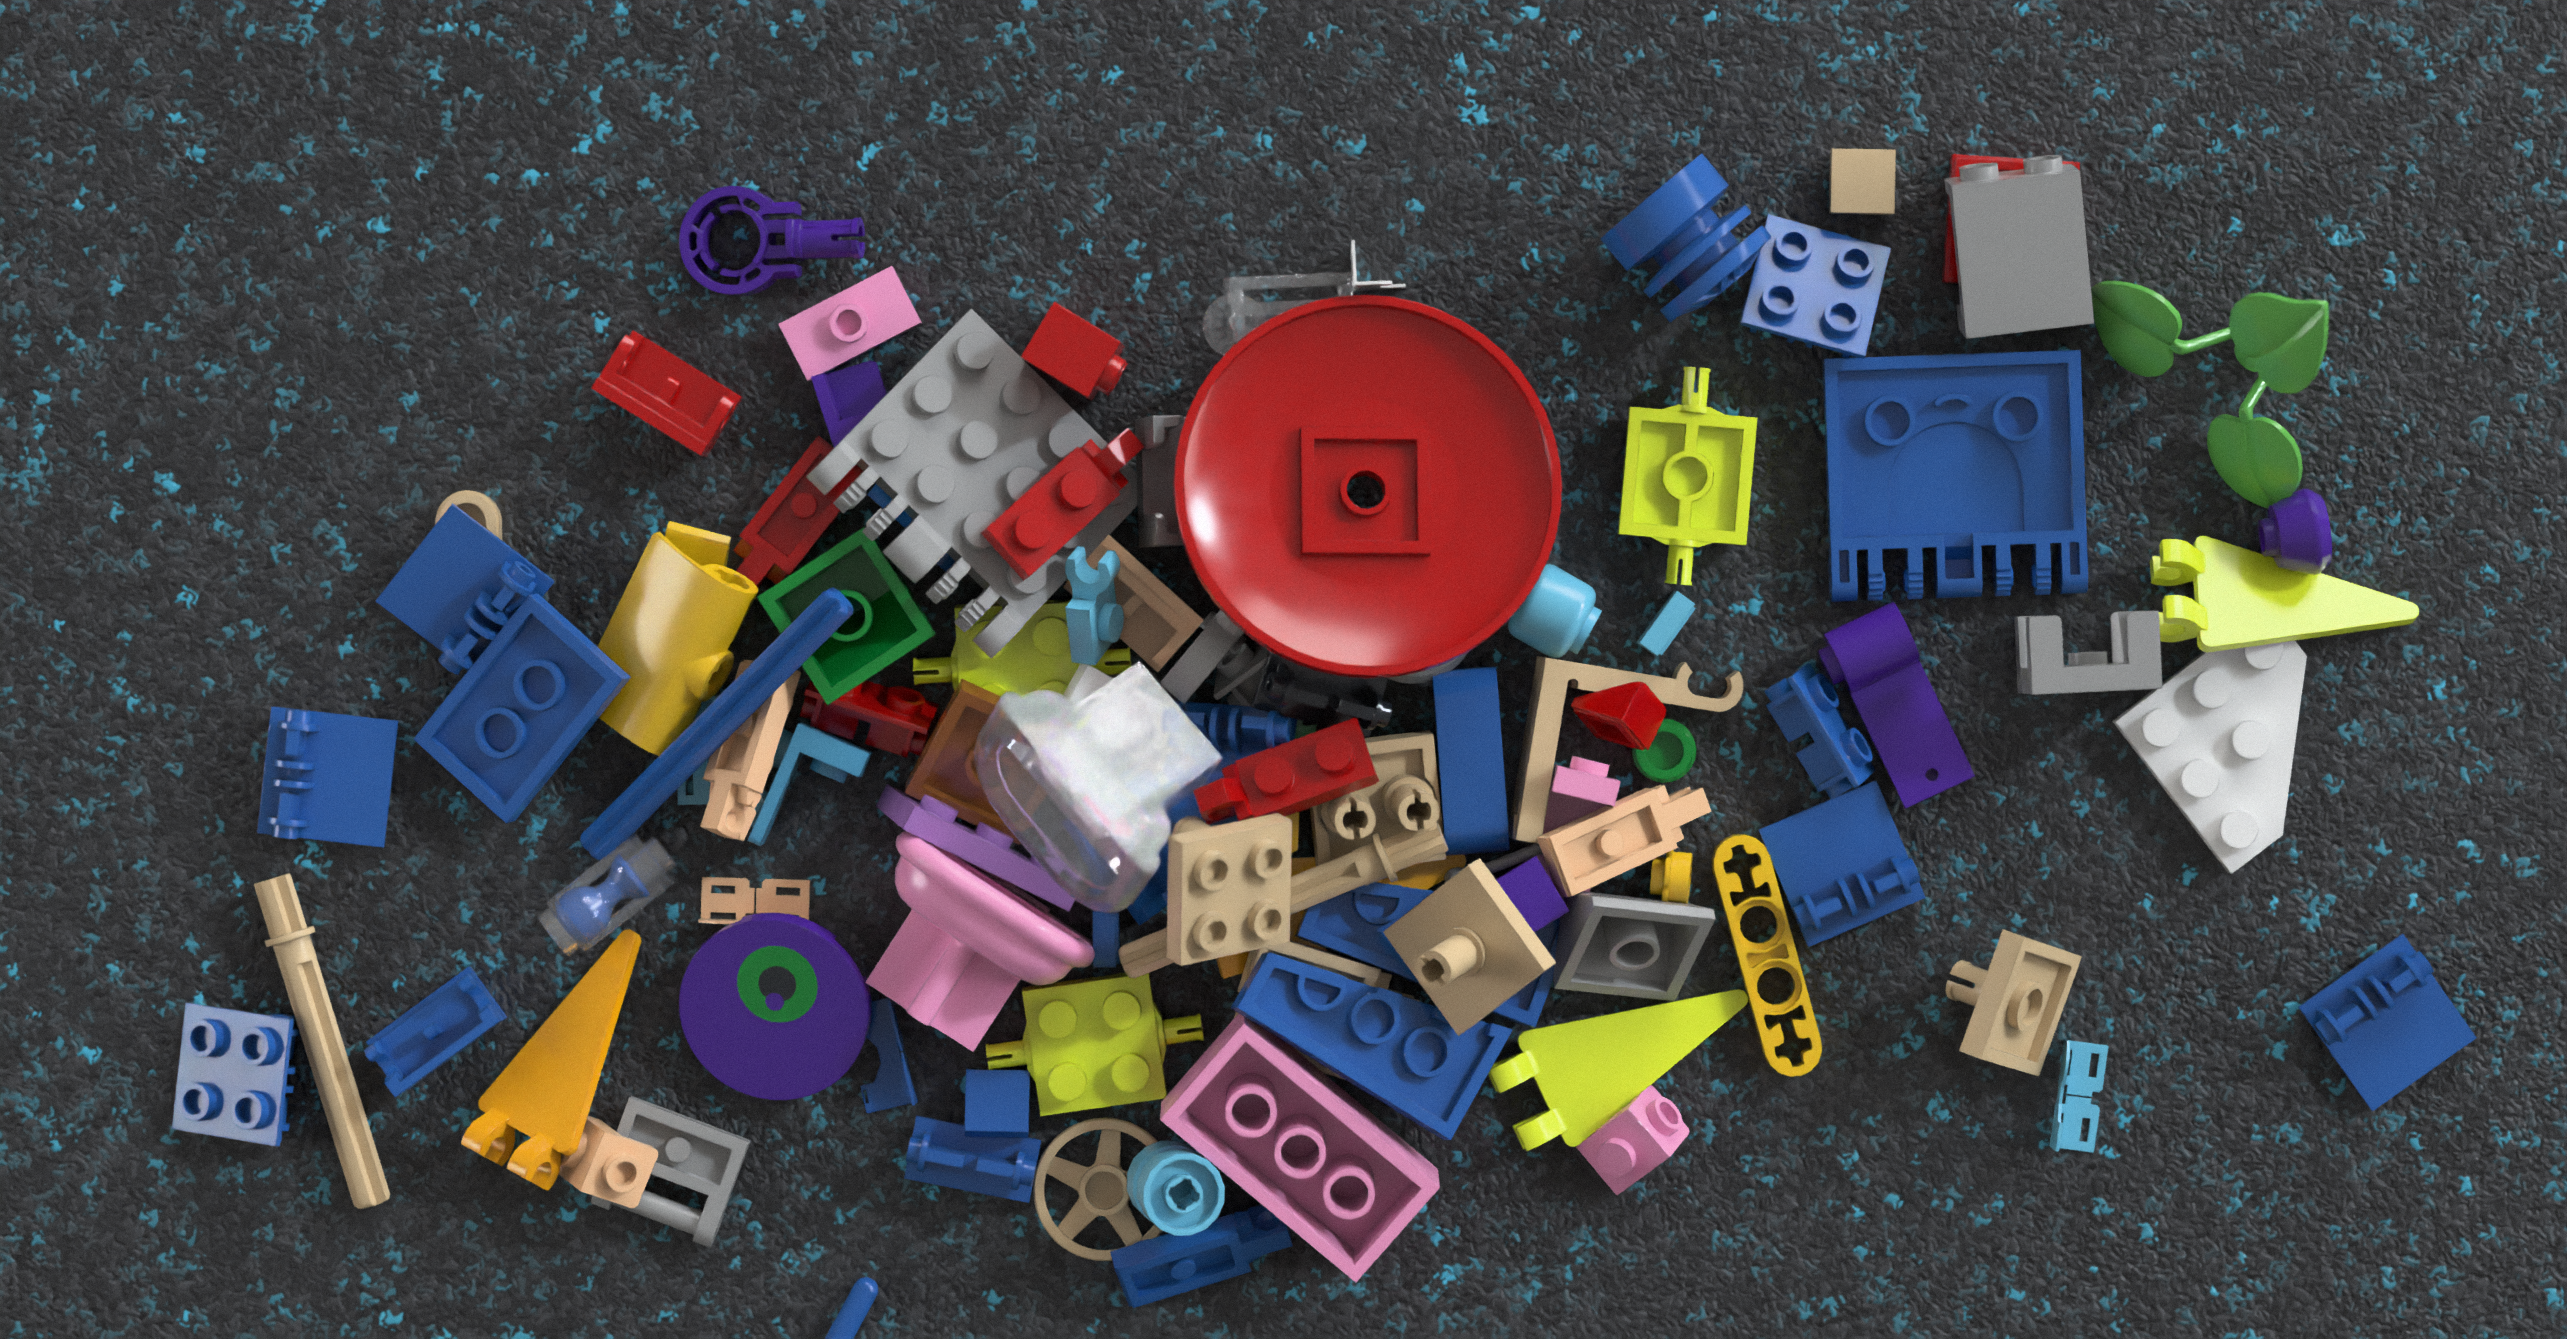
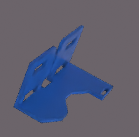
M889 997L872 1001L871 1024L867 1038L877 1047L881 1064L874 1083L860 1086L867 1114L910 1103L913 1106L918 1102L911 1078L908 1058L904 1050L895 1003ZM864 1090L867 1092L869 1103H866Z

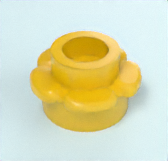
M1672 850L1666 853V857L1659 856L1654 858L1651 870L1650 894L1662 895V901L1688 904L1693 853L1675 852Z

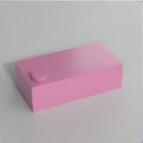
M1239 1013L1161 1102L1160 1120L1355 1282L1361 1278L1440 1188L1438 1169L1292 1046Z

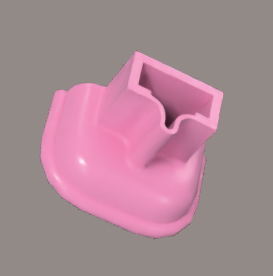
M904 831L897 837L896 848L901 856L895 868V885L900 898L911 908V912L865 983L898 1003L909 1015L919 1022L938 1029L973 1052L1020 980L1035 985L1052 984L1064 978L1073 967L1085 968L1093 962L1095 957L1093 941L1051 915L1049 907L1012 883L912 833Z

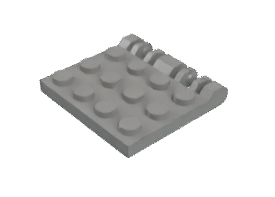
M972 309L926 353L807 475V478L826 495L855 464L863 470L851 485L833 502L842 513L848 509H853L866 496V490L874 482L892 498L883 509H879L866 522V527L862 532L871 541H874L903 511L913 519L884 549L883 553L914 584L945 553H948L955 560V563L925 594L937 604L940 600H945L958 587V582L968 573L984 590L976 599H972L961 609L954 623L963 632H966L997 602L1002 609L972 640L990 658L994 657L1020 631L1035 612L1068 579L1065 573V563L1077 546L1084 547L1087 559L1100 543L1138 505L1137 472L1127 463L1119 470L1129 481L1119 491L1120 495L1024 581L981 534L988 525L1077 446L1080 448L1090 439L1101 450L1108 443Z

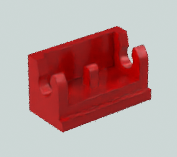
M634 330L629 336H624L602 373L591 387V389L704 457L708 456L743 399L742 396Z

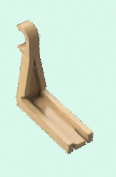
M1537 656L1510 813L1509 837L1519 841L1538 843L1537 837L1543 835L1568 681H1570L1569 687L1594 692L1639 681L1646 683L1662 703L1723 712L1734 707L1742 696L1743 679L1740 672L1734 671L1725 678L1727 690L1723 696L1709 698L1697 696L1690 692L1688 679L1693 672L1686 662H1681L1676 667L1672 678Z

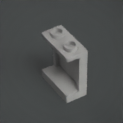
M2045 155L2023 159L2024 169L1998 172L1997 163L1970 164L1959 167L1960 177L1944 179L1945 190L1950 197L1960 304L1956 305L1958 330L1966 339L2094 324L2080 170L2072 164H2062V156Z

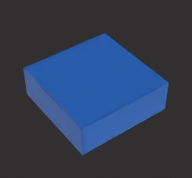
M966 1069L965 1137L1029 1138L1030 1072L1028 1070Z

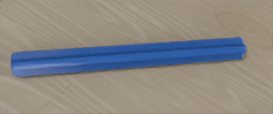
M830 588L822 592L581 834L580 842L593 858L604 860L606 857L611 856L852 615V604L839 590Z

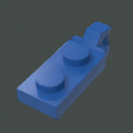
M1261 1205L1250 1207L1244 1212H1235L1234 1215L1230 1214L1217 1218L1207 1229L1191 1236H1175L1168 1233L1152 1239L1138 1241L1133 1245L1110 1251L1128 1305L1129 1307L1136 1308L1251 1272L1249 1263L1262 1255L1291 1247L1293 1243L1289 1227L1266 1207Z

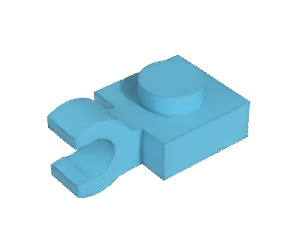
M1077 546L1065 563V573L1070 581L1073 598L1065 607L1071 661L1073 663L1096 665L1110 645L1118 641L1123 629V608L1120 604L1116 603L1114 578L1120 570V561L1115 551L1108 550L1098 562V570H1095L1086 561L1085 548Z

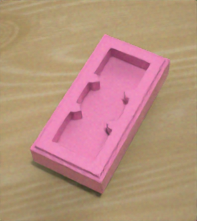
M890 266L778 325L807 381H811V376L827 373L921 325L922 322L894 267Z

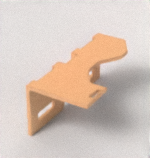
M702 877L701 918L698 919V923L732 924L740 921L742 917L746 916V913L754 914L755 888H750V881L747 878ZM765 879L762 882V888H756V914L784 913L799 915V917L809 920L810 880ZM711 885L735 886V894L711 893ZM777 887L800 888V896L776 895ZM711 912L736 913V919H711Z

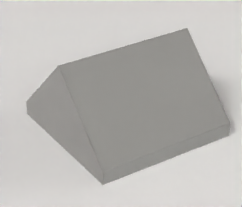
M1585 891L1568 898L1563 897L1562 899L1569 912L1560 917L1555 956L1556 964H1554L1553 973L1554 989L1675 1001L1715 921L1714 909L1689 903L1664 902L1659 899Z

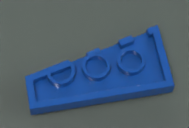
M1376 882L1367 886L1363 885L1306 908L1295 937L1421 985L1383 931L1434 891ZM1560 917L1534 932L1554 960ZM1554 965L1491 1013L1523 1026L1535 1028L1553 981Z
M1270 952L1261 954L1231 1006V1009L1442 1140L1452 1139L1513 1030L1494 1023L1479 1021L1469 1030L1458 1036L1437 1006L1402 996L1403 994L1381 987L1366 985L1348 979L1346 976Z

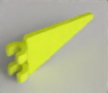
M2199 536L2193 545L2183 540L2163 539L2159 544L2160 557L2152 556L2150 559L2152 584L2175 586L2191 581L2194 584V600L2180 595H2167L2162 600L2163 612H2159L2160 641L2179 642L2197 637L2199 649L2206 653L2410 625L2419 615V608L2412 602L2322 573L2311 575L2279 568L2272 557H2264L2263 554L2207 536Z
M1734 989L1525 1030L1519 1033L1517 1043L1521 1052L1494 1063L1488 1076L1495 1091L1499 1093L1517 1086L1531 1077L1534 1078L1548 1110L1512 1125L1522 1148L1529 1151L1558 1135H1561L1564 1143L1568 1146H1578L1643 1090L1648 1088L1744 1008L1748 1003V995L1743 990Z

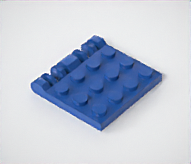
M2081 350L1865 357L1864 359L1833 358L1822 360L1829 542L1828 573L1831 602L1857 601V550H1865L1868 601L1882 600L1883 592L1886 588L1882 549L1905 548L1903 588L1908 599L1923 598L1922 548L1934 547L1935 597H1981L1983 587L1981 546L1993 545L1992 571L1994 595L2010 596L2011 587L2013 586L2010 545L2033 544L2030 579L2035 595H2049L2051 593L2050 543H2058L2057 564L2060 594L2087 593L2088 556Z

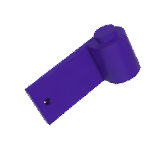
M1893 601L1823 634L1827 646L1817 651L1823 668L1832 685L1844 682L1905 810L1975 777L1920 663V655L1910 630Z

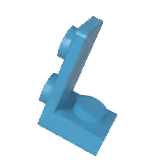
M804 722L798 723L794 733L783 730L773 762V767L778 768L769 792L763 790V793H760L761 799L755 807L756 816L751 824L753 829L748 841L759 846L765 844L803 754L813 757L809 769L838 782L845 783L849 773L856 777L864 776L873 752L821 729L813 728Z

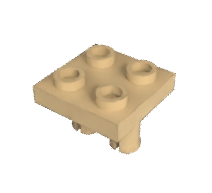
M1430 730L1365 738L1379 782L1310 808L1316 866L1373 842L1372 835L1378 832L1382 839H1385L1407 829L1418 831V825L1426 830L1438 822L1444 837L1434 735ZM1444 852L1422 862L1445 860L1446 854Z
M1279 813L1211 827L1204 820L1196 816H1187L1175 824L1173 834L1168 836V959L1183 966L1290 942L1292 820Z

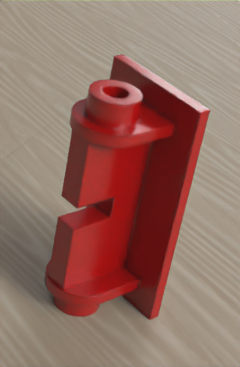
M810 680L804 695L806 697L800 717L811 720L810 726L813 728H818L851 740L854 739L859 721L869 722L871 725L865 744L908 758L909 753L921 755L929 736L928 729L938 710L939 704L925 700L921 693L908 687L893 686L889 688L866 680L827 705Z

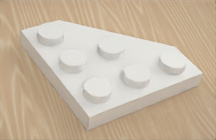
M2296 641L2209 653L2202 652L2164 681L2162 689H2154L2113 720V723L2230 874L2234 873L2283 835L2307 659L2306 654Z

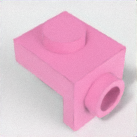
M1650 1085L1626 1107L1617 1112L1582 1143L1576 1146V1148L1612 1191L1619 1195L1667 1160L1688 1136L1689 1129L1683 1122L1678 1108L1669 1099L1662 1097L1654 1086Z

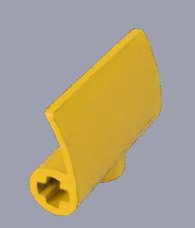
M661 532L654 533L598 645L600 650L631 677L599 718L637 746L660 756L694 722L701 708V703L711 699L727 679L734 663V654L728 648L731 642L734 641L758 593L757 586L744 575L728 567L717 564L700 566L681 552Z

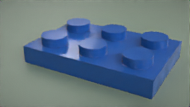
M538 593L530 594L413 740L505 823L514 822L631 677Z

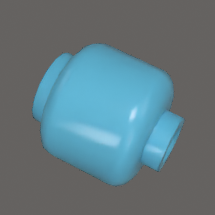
M1546 564L1524 603L1509 619L1508 630L1513 637L1548 657L1560 658L1568 650L1578 654L1602 610L1594 606L1596 593L1590 585L1555 565Z

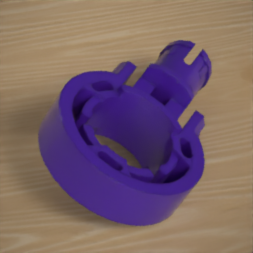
M724 186L711 190L701 196L686 213L679 234L681 257L692 277L707 289L736 297L750 296L762 292L773 285L778 279L801 278L802 266L796 264L769 265L771 261H804L819 258L862 259L865 252L864 242L858 243V240L838 241L840 237H865L864 223L861 218L805 221L801 219L769 220L771 216H802L801 205L798 202H774L771 198L758 191L741 186ZM738 198L741 205L727 204L720 206L719 209L721 213L732 215L735 212H744L750 215L760 232V247L755 258L752 260L753 262L744 269L732 271L724 268L721 270L720 275L740 279L737 285H726L713 279L700 262L702 259L711 270L717 272L721 268L720 263L714 260L710 248V234L715 224L719 223L720 217L710 212L704 220L703 218L717 204L729 199ZM752 201L760 205L758 211L751 208L750 203ZM777 235H785V245H776ZM761 272L759 276L751 280L754 275Z

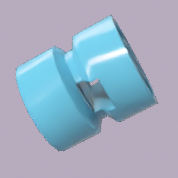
M1158 1141L1144 1147L1133 1158L1128 1169L1126 1189L1131 1203L1160 1230L1175 1236H1191L1207 1229L1218 1218L1224 1204L1225 1192L1221 1175L1205 1157L1191 1147L1178 1141Z

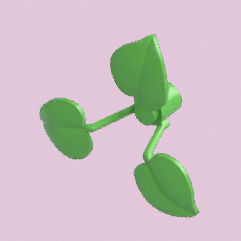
M2102 281L2091 287L2093 316L2099 337L2110 356L2120 366L2134 374L2144 377L2160 376L2171 368L2174 360L2173 352L2184 355L2229 339L2233 340L2235 356L2239 363L2250 371L2258 372L2259 376L2239 408V418L2222 414L2218 415L2210 423L2207 434L2210 458L2225 483L2240 496L2256 505L2269 509L2270 505L2292 496L2299 487L2302 478L2303 465L2299 447L2289 432L2276 421L2266 417L2253 418V409L2266 386L2279 393L2292 394L2304 390L2315 379L2322 364L2327 344L2328 302L2321 300H2298L2273 293L2259 292L2249 294L2234 305L2230 314L2229 327L2191 340H2180L2177 337L2182 329L2181 316L2175 307L2157 292L2141 285L2123 281Z

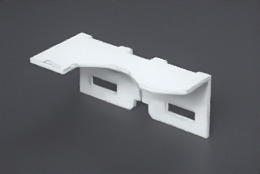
M1351 240L1352 291L1405 288V284H1392V281L1357 282L1355 240Z

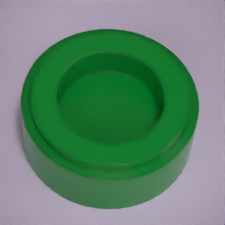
M1664 719L1649 750L1644 749L1642 751L1631 748V755L1636 768L1642 775L1650 780L1666 783L1680 779L1691 769L1696 756V745L1692 734L1684 725L1671 719Z

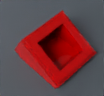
M1639 681L1575 697L1571 704L1575 714L1596 738L1642 751L1644 749L1649 750L1667 712L1666 707L1647 684Z

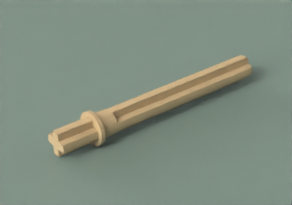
M1438 822L1426 830L1418 825V831L1407 829L1385 839H1382L1379 832L1372 835L1373 842L1353 849L1350 853L1291 876L1290 915L1389 877L1391 882L1398 880L1397 871L1448 851ZM1167 928L1127 943L1118 950L1120 962L1129 978L1135 979L1174 963L1167 958Z
M290 873L255 883L254 887L271 938L265 940L266 947L273 946L353 1204L357 1209L376 1206L389 1199L390 1191L310 937L311 933L316 932L314 926L307 927Z

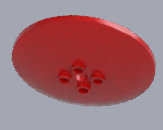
M1351 295L1317 300L1292 308L1258 326L1229 349L1202 383L1188 410L1175 457L1173 489L1179 532L1188 559L1207 593L1232 623L1272 653L1295 664L1318 672L1343 677L1370 679L1403 676L1443 665L1466 654L1486 641L1513 616L1537 583L1549 559L1557 534L1561 512L1562 479L1555 436L1547 414L1528 380L1504 351L1472 326L1434 307L1390 296ZM1359 476L1371 477L1380 484L1383 491V500L1373 508L1358 507L1348 497V483Z

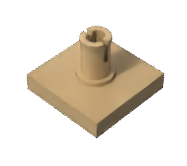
M1480 858L1466 866L1383 931L1458 1036L1469 1030L1556 964L1550 953Z
M2003 929L1988 970L1974 966L1965 960L1958 961L1953 966L1950 974L1975 984L1974 989L1947 980L1946 995L1949 999L1961 1001L1975 1007L1959 1051L1985 1061L2039 1076L2082 956Z

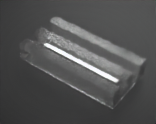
M1352 272L1230 277L1223 279L1224 292L1228 294V304H1225V317H1229L1230 330H1226L1227 343H1237L1255 329L1246 328L1245 316L1279 315L1292 308L1317 301L1298 300L1244 303L1243 291L1338 287V297L1353 295Z

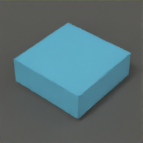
M1673 591L1636 643L1654 656L1663 655L1696 609L1694 607L1695 603L1680 592Z

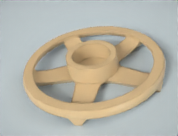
M1118 1118L1089 1119L1076 1123L1061 1132L1043 1152L1034 1176V1203L1043 1227L1061 1247L1077 1256L1090 1260L1112 1261L1110 1251L1117 1250H1097L1072 1241L1097 1216H1105L1126 1246L1133 1245L1141 1240L1159 1237L1163 1230L1153 1225L1142 1236L1128 1203L1130 1200L1126 1189L1128 1171H1124L1120 1165L1121 1132L1135 1137L1146 1146L1158 1141L1143 1128ZM1102 1130L1096 1160L1092 1166L1085 1167L1055 1156L1061 1147L1074 1137L1089 1131ZM1046 1174L1072 1187L1079 1194L1077 1202L1058 1227L1053 1222L1046 1206L1044 1194Z

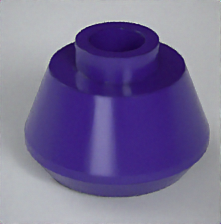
M2302 488L2292 496L2270 505L2268 518L2259 519L2258 535L2262 554L2264 557L2273 556L2279 568L2318 575L2331 563L2332 537L2327 508L2321 495L2308 488Z

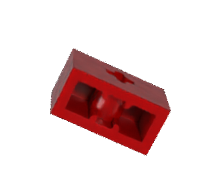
M1053 302L1021 356L1030 365L1090 401H1093L1098 391L1109 396L1128 365L1126 360L1119 357L1125 348L1121 341L1056 302Z

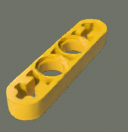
M1746 834L1731 835L1723 839L1715 848L1712 856V870L1763 1054L1768 1064L1780 1074L1789 1077L1802 1076L1812 1071L1818 1064L1822 1053V1044L1772 861L1765 845L1758 839ZM1742 845L1747 854L1757 853L1759 864L1750 867L1751 880L1754 888L1767 882L1768 896H1748L1735 905L1732 904L1730 892H1743L1737 873H1726L1724 870L1723 862L1732 859V847ZM1753 906L1767 907L1776 918L1775 932L1770 939L1764 942L1754 943L1748 941L1740 930L1742 915ZM1779 967L1785 969L1793 979L1791 995L1786 1001L1779 1004L1765 1002L1757 991V982L1760 975L1769 968ZM1801 1005L1803 1018H1790L1795 1035L1802 1039L1808 1038L1810 1047L1801 1051L1802 1062L1791 1065L1790 1060L1786 1056H1776L1775 1047L1784 1043L1780 1023L1777 1021L1767 1028L1764 1016L1786 1014Z

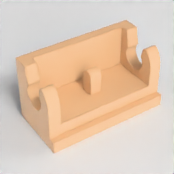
M1108 535L1086 561L1091 568L1098 570V562L1108 550H1113L1117 553L1120 561V570L1114 578L1116 603L1122 606L1124 613V624L1120 639L1155 671L1159 672L1200 627L1199 625L1204 619L1111 535ZM1068 580L1064 588L1072 595V587Z

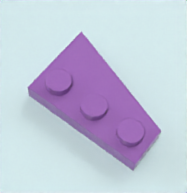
M887 784L876 804L879 810L903 830L1067 911H1070L1080 891L1078 886L1064 876L1069 867L1066 864L1037 849H1034L1030 858L1010 848L1014 840L1010 836L983 822H979L976 830L955 819L958 814L956 809L929 795L924 794L922 800L919 801Z

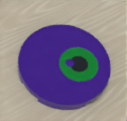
M759 913L742 917L740 921L720 929L705 943L703 942L689 963L682 979L679 994V1015L685 1038L691 1050L714 1077L746 1095L768 1100H791L807 1097L824 1090L839 1080L849 1070L859 1055L869 1032L872 1000L869 985L865 983L867 980L866 976H862L852 957L835 940L836 935L819 924L802 917L784 913Z

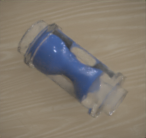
M635 833L547 901L549 908L540 914L538 918L552 939L567 956H571L580 948L586 952L671 887L675 882L668 872L676 867L677 864L654 835L644 842ZM610 869V873L603 883L596 886H588ZM624 899H633L611 916L612 910L618 902Z

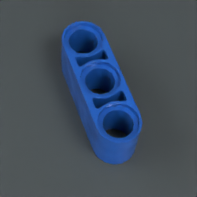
M1496 666L1455 669L1433 676L1432 685L1443 834L1448 847V851L1445 854L1446 856L1509 851V829Z

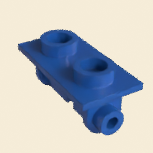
M1810 663L1802 666L1788 679L1784 678L1764 690L1770 700L1765 706L1789 743L1807 732L1813 738L1814 742L1798 751L1796 755L1818 792L1825 790L1829 798L1834 799L1852 786L1856 788L1876 771L1871 763L1873 756L1868 742L1857 729L1849 728L1837 708L1839 706V699L1833 685L1823 674H1816Z
M916 1116L913 1135L910 1138L907 1151V1166L904 1179L1029 1203L1041 1140L1034 1138L965 1137V1125Z

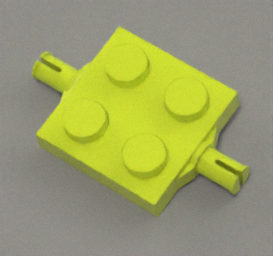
M1683 367L1684 377L1681 405L1678 404L1665 409L1629 407L1618 535L1650 537L1664 545H1669L1666 580H1664V583L1677 584L1679 559H1681L1679 585L1692 586L1694 547L1698 548L1711 543L1745 546L1747 543L1758 418L1725 415L1711 407H1707L1709 373L1711 369L1698 368L1697 391L1695 393L1696 367Z
M1071 599L1047 600L1020 631L992 658L972 640L1002 609L998 603H994L966 632H963L955 624L956 642L951 657L913 658V671H917L914 673V684L952 682L953 688L956 690L961 679H964L1056 721L1051 715L1080 663H1073L1071 661L1065 609ZM966 604L955 605V620ZM1127 647V649H1107L1098 663L1091 666L1107 675H1131L1130 647Z
M1126 973L1023 987L1022 995L1026 1015L1023 1040L986 1044V1055L989 1070L1027 1065V1069L1036 1083L1040 1116L1164 1099L1167 1096L1163 1069L1166 1045L1196 1040L1204 1041L1200 1014L1162 1019V1014L1153 1001L1149 973L1135 979L1129 978Z

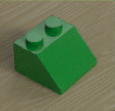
M865 527L757 597L780 633L822 592L830 588L839 590L852 604V615L802 664V667L827 705L936 635L906 581L894 563L883 553L884 548L879 540L876 538L874 541H871L862 532Z

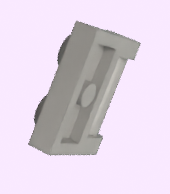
M634 1096L629 1097L616 1132L624 1137L655 1148L658 1151V1157L651 1174L708 1195L703 1211L647 1190H644L639 1204L635 1208H629L596 1196H592L591 1204L610 1210L612 1205L690 1233L694 1235L693 1242L711 1248L751 1140Z

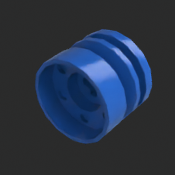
M1703 154L1696 157L1600 238L1626 271L1634 269L1652 258L1659 264L1661 268L1644 289L1649 298L1671 280L1679 288L1681 293L1660 310L1670 323L1678 316L1702 307L1704 308L1751 268L1764 244L1772 238L1763 225L1741 243L1730 232L1731 229L1752 213L1746 205L1731 211L1720 219L1711 208L1722 197L1729 185Z

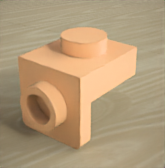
M588 1116L575 1154L572 1156L561 1154L559 1175L581 1192L629 1208H635L639 1204L655 1165L658 1151L650 1145L624 1137L602 1120Z

